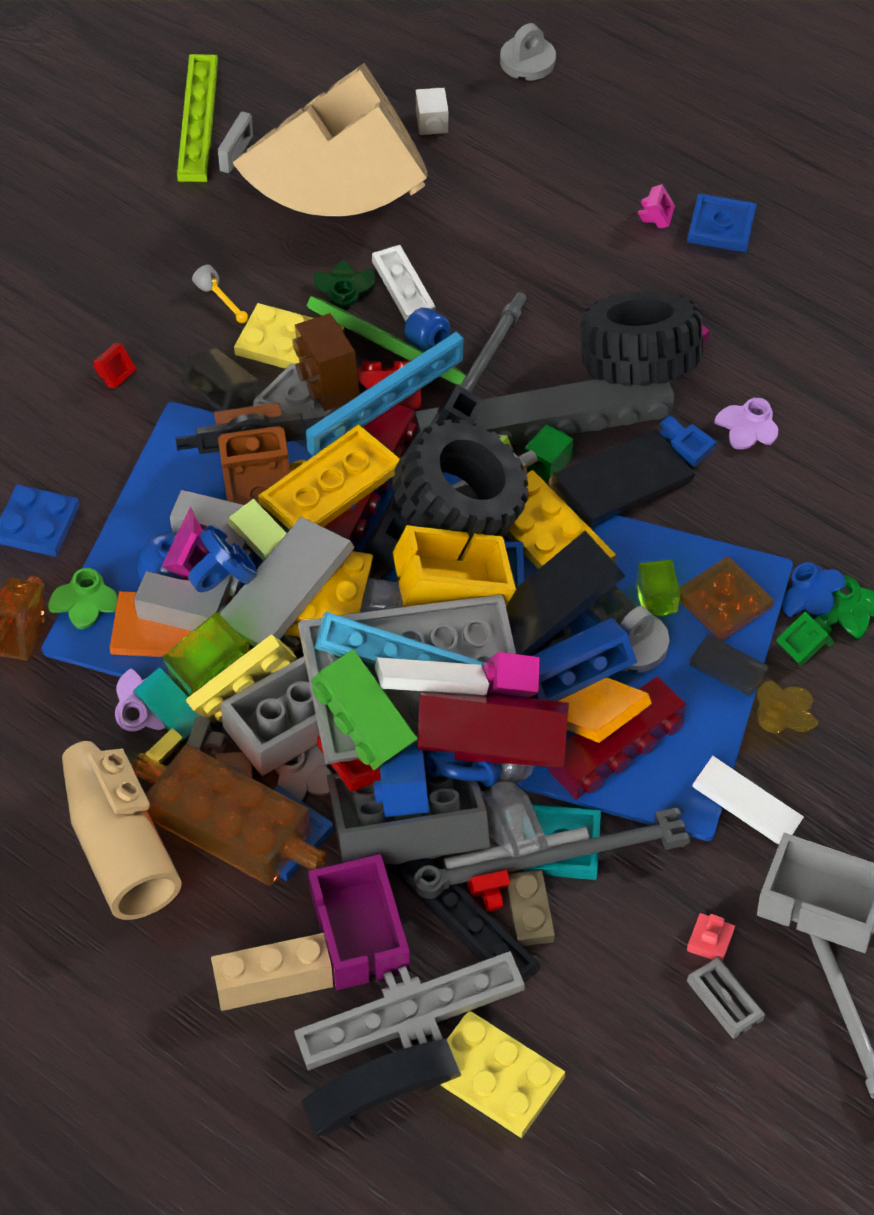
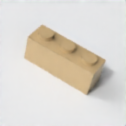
M324 933L211 957L221 1011L333 987L332 966Z

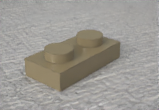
M542 870L508 874L510 885L507 888L516 941L521 946L553 943L555 934Z

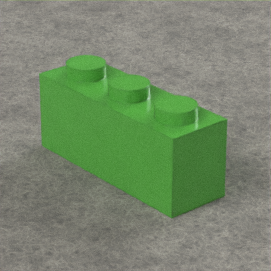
M354 649L321 670L310 681L318 701L323 705L327 704L335 716L334 722L343 734L349 735L356 745L355 750L360 760L364 764L370 765L373 770H376L380 765L418 739Z

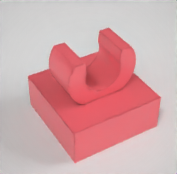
M700 913L689 940L687 951L710 960L719 957L723 962L734 934L735 925L724 922L725 918L713 914L707 916Z

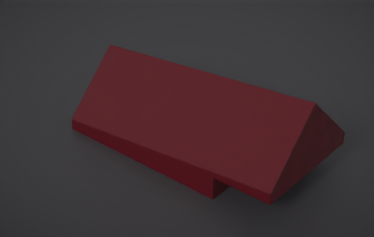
M422 691L419 706L418 750L454 752L455 760L564 768L569 703L494 693L470 695Z

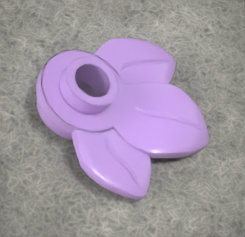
M762 398L749 399L743 406H728L718 413L714 421L715 424L730 429L729 442L734 449H748L758 440L766 445H772L778 436V426L772 421V408Z
M131 668L120 677L117 683L116 691L120 701L115 709L117 724L122 729L130 732L139 731L145 726L155 730L164 729L165 726L133 693V690L144 680H141L137 672ZM130 708L137 709L140 714L139 718L134 721L129 720L126 717V711Z

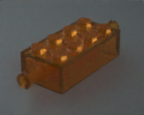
M187 743L168 766H164L151 759L144 753H140L137 756L141 762L134 759L131 766L135 775L153 784L146 794L150 803L147 811L152 821L268 886L273 884L290 859L309 870L319 869L320 867L317 864L323 867L327 858V852L304 841L311 832L309 809Z

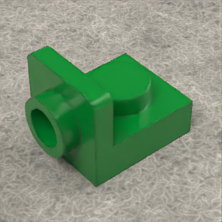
M804 612L776 639V642L802 667L825 644L829 648L834 644L829 635L833 630L820 616L813 619Z

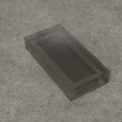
M710 635L705 637L694 652L689 664L751 697L766 676L769 667Z

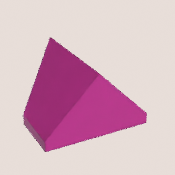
M191 506L161 566L185 580H188L191 570L209 553V550L201 540L200 534L203 530Z

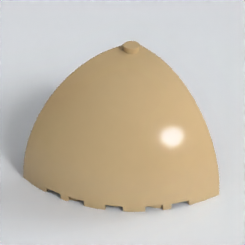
M365 63L336 82L335 85L329 88L328 93L325 94L323 92L306 104L303 108L304 111L302 109L296 111L284 120L277 130L276 128L271 130L247 149L248 152L241 154L232 162L241 175L268 198L293 210L319 216H348L377 209L392 202L406 192L413 195L425 186L423 181L427 179L425 164L414 142Z

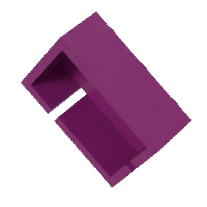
M381 854L308 871L310 895L317 921H319L320 932L324 933L336 991L370 983L369 975L375 974L377 981L385 979L383 973L389 971L392 972L393 977L398 976V968L406 966L408 973H410V951Z

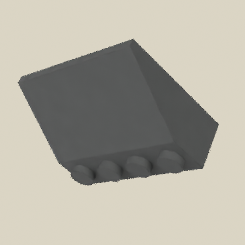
M425 767L429 813L385 817L383 803H376L374 784L351 792L337 773L327 775L342 863L381 854L384 865L401 864L410 860L434 859L447 854L471 853L478 849L490 848L487 810L478 782L456 780L443 775L432 777Z

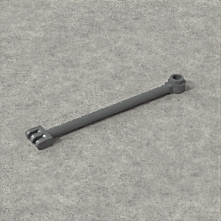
M671 808L655 812L654 820L656 824L448 871H446V868L439 870L434 866H424L415 874L414 886H416V892L419 896L432 899L439 896L443 889H448L449 885L467 882L470 878L503 870H507V872L517 871L660 838L665 850L689 844L690 838L688 833H682L686 830L684 821L679 820L681 818L679 808ZM426 876H433L436 879L431 882H427L423 878Z

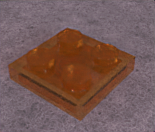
M729 556L676 590V598L720 642L770 610L774 602Z

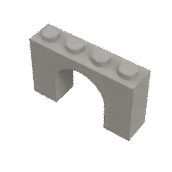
M184 490L180 491L170 514L172 533H178L191 506L202 530L209 525L219 527L227 533L228 537L225 540L230 545L233 543L239 545L252 560L253 551L246 543V540L227 524L228 518L244 505ZM146 571L134 598L137 617L216 637L220 627L215 619L229 604L232 597L239 592L242 582L232 574H229L216 587L201 593L194 588L189 580H180Z

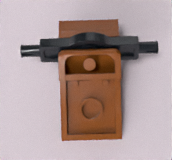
M279 403L214 412L216 425L196 428V435L175 437L177 451L198 448L199 454L220 452L227 501L246 505L254 499L281 528H287L259 503L258 495L290 473L286 442L304 440L306 438V430L324 419V416L304 420L301 413L282 416Z

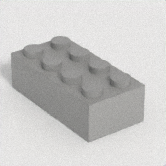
M304 656L221 702L223 728L261 776L317 745V737L320 736Z

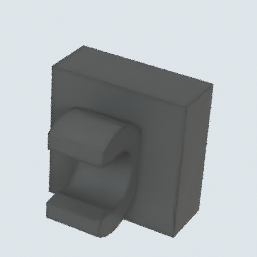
M196 716L186 744L189 765L203 767L207 755L216 758V753L225 752L226 744H223L225 735L220 732H212L209 718Z

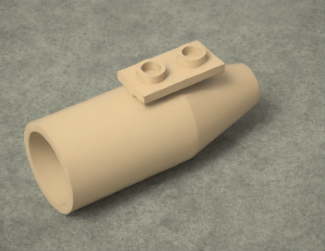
M82 741L70 746L62 755L71 825L112 914L119 919L132 920L159 911L178 895L182 882L147 811L150 803L123 748L101 751L91 741Z

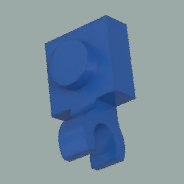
M668 416L660 422L663 429L659 433L668 443H671L673 449L692 467L697 466L715 450L717 442L695 425L691 424L689 427L684 428L672 416Z

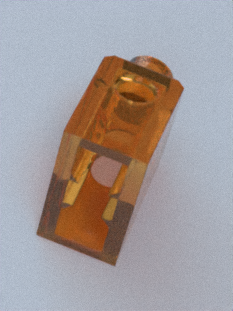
M29 576L25 580L10 578L0 590V656L28 661L46 616L43 596L44 583L35 576Z

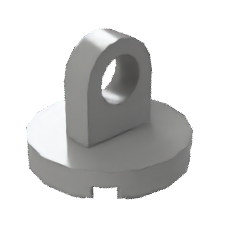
M533 23L522 26L515 34V37L505 42L501 48L500 65L503 71L513 78L518 79V76L526 77L525 80L533 81L544 78L554 69L556 50L551 43L544 39L543 32Z
M638 606L633 610H624L610 617L627 633L637 663L622 671L628 672V669L637 670V673L647 672L658 667L666 658L670 641L668 629L659 618L652 615L644 606Z

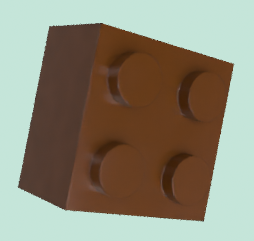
M331 313L295 324L296 338L292 340L294 351L299 358V363H296L295 367L300 381H306L311 399L313 401L318 400L325 412L343 406L359 396L355 350Z

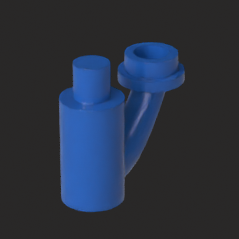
M441 751L427 753L424 758L426 770L432 777L443 775L456 780L481 781L486 787L495 785L501 778V770L497 763L485 761L478 762L477 767H467L473 762L455 760L454 752Z

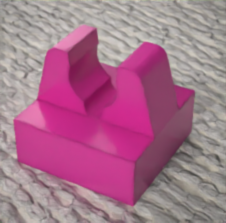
M663 184L651 188L650 195L641 200L644 210H639L638 215L643 223L655 222L658 229L669 227L675 205Z

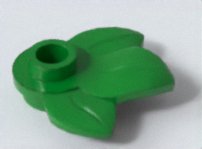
M843 575L846 581L844 587L850 591V594L845 595L840 590L832 592L834 606L828 614L821 616V618L829 626L839 622L849 634L860 639L867 630L870 617L874 618V591L861 588L854 578Z

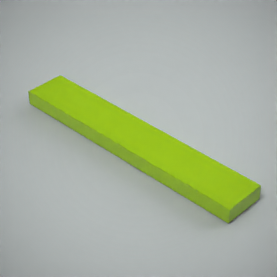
M189 55L177 169L179 182H207L218 55Z

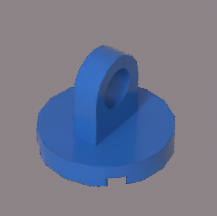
M209 525L201 532V540L209 550V553L191 570L188 576V580L198 592L203 593L213 589L229 574H232L244 584H249L257 577L256 566L239 545L235 543L230 545L225 540L228 537L227 533L215 525Z

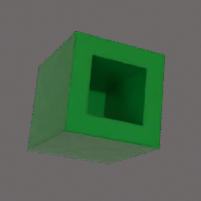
M546 424L524 448V453L533 450L538 459L537 462L526 467L527 472L533 470L543 481L549 483L550 477L554 473L563 470L572 460L573 438L569 437L565 432L556 430Z

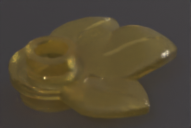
M766 681L759 687L756 695L760 703L757 716L758 723L763 729L778 733L788 727L798 732H806L818 726L819 722L807 712L813 702V697L808 690L798 686H790L783 690L774 681Z

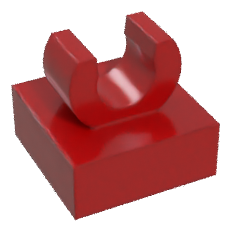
M114 343L93 361V367L98 376L102 377L110 388H116L137 370L121 343Z
M507 870L470 878L467 883L469 894L472 897L483 896L487 912L500 910L503 907L500 891L506 890L510 885Z

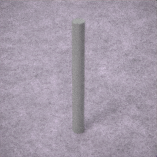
M582 827L444 858L443 863L446 871L588 840L589 834L587 828Z

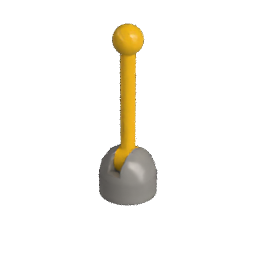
M208 264L197 269L192 277L193 283L204 292L213 290L235 313L236 320L239 323L247 322L248 314L245 311H240L218 287L219 275L215 269Z

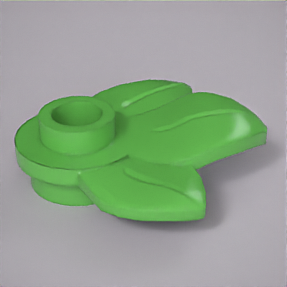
M82 568L74 573L69 584L55 589L49 600L48 609L50 613L69 612L72 624L77 629L84 630L94 625L100 611L106 613L115 612L118 598L113 589L104 585L103 577L97 571L91 568Z

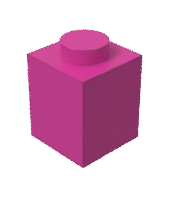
M502 652L496 653L483 666L484 673L489 682L487 693L526 698L534 696L538 693L540 657Z

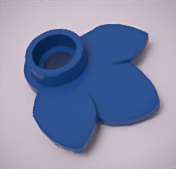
M811 562L800 564L793 571L792 587L785 593L782 603L785 614L791 617L806 609L809 614L815 617L825 616L834 606L832 592L838 591L846 585L844 576L838 570H823L820 566Z

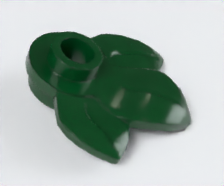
M345 261L338 263L330 274L322 272L314 274V285L318 291L328 295L330 302L339 307H348L356 303L359 295L371 290L375 282L374 270H364L356 274Z

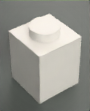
M445 88L417 89L416 116L419 135L448 133L449 111Z

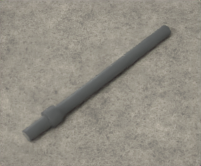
M516 293L511 303L505 305L500 313V321L460 386L469 392L473 390L509 328L515 325L520 318L521 308L527 300L524 293Z

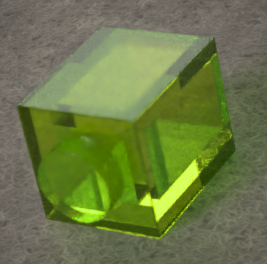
M672 559L638 563L636 586L641 606H644L652 615L657 616L678 612L680 589Z

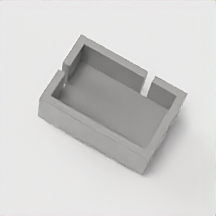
M783 833L760 893L757 916L788 927L791 921L797 922L796 930L866 953L874 930V863Z

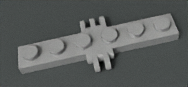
M511 951L422 984L418 976L410 978L406 966L398 968L402 980L398 984H396L391 971L383 973L388 986L381 989L384 998L294 1030L307 1070L325 1065L397 1037L400 1038L403 1049L413 1046L411 1042L417 1040L418 1045L427 1043L425 1036L432 1035L433 1041L442 1040L443 1038L437 1026L438 1022L525 990V984Z

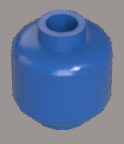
M421 307L411 313L406 320L404 335L410 344L426 352L450 336V324L443 315L430 308Z

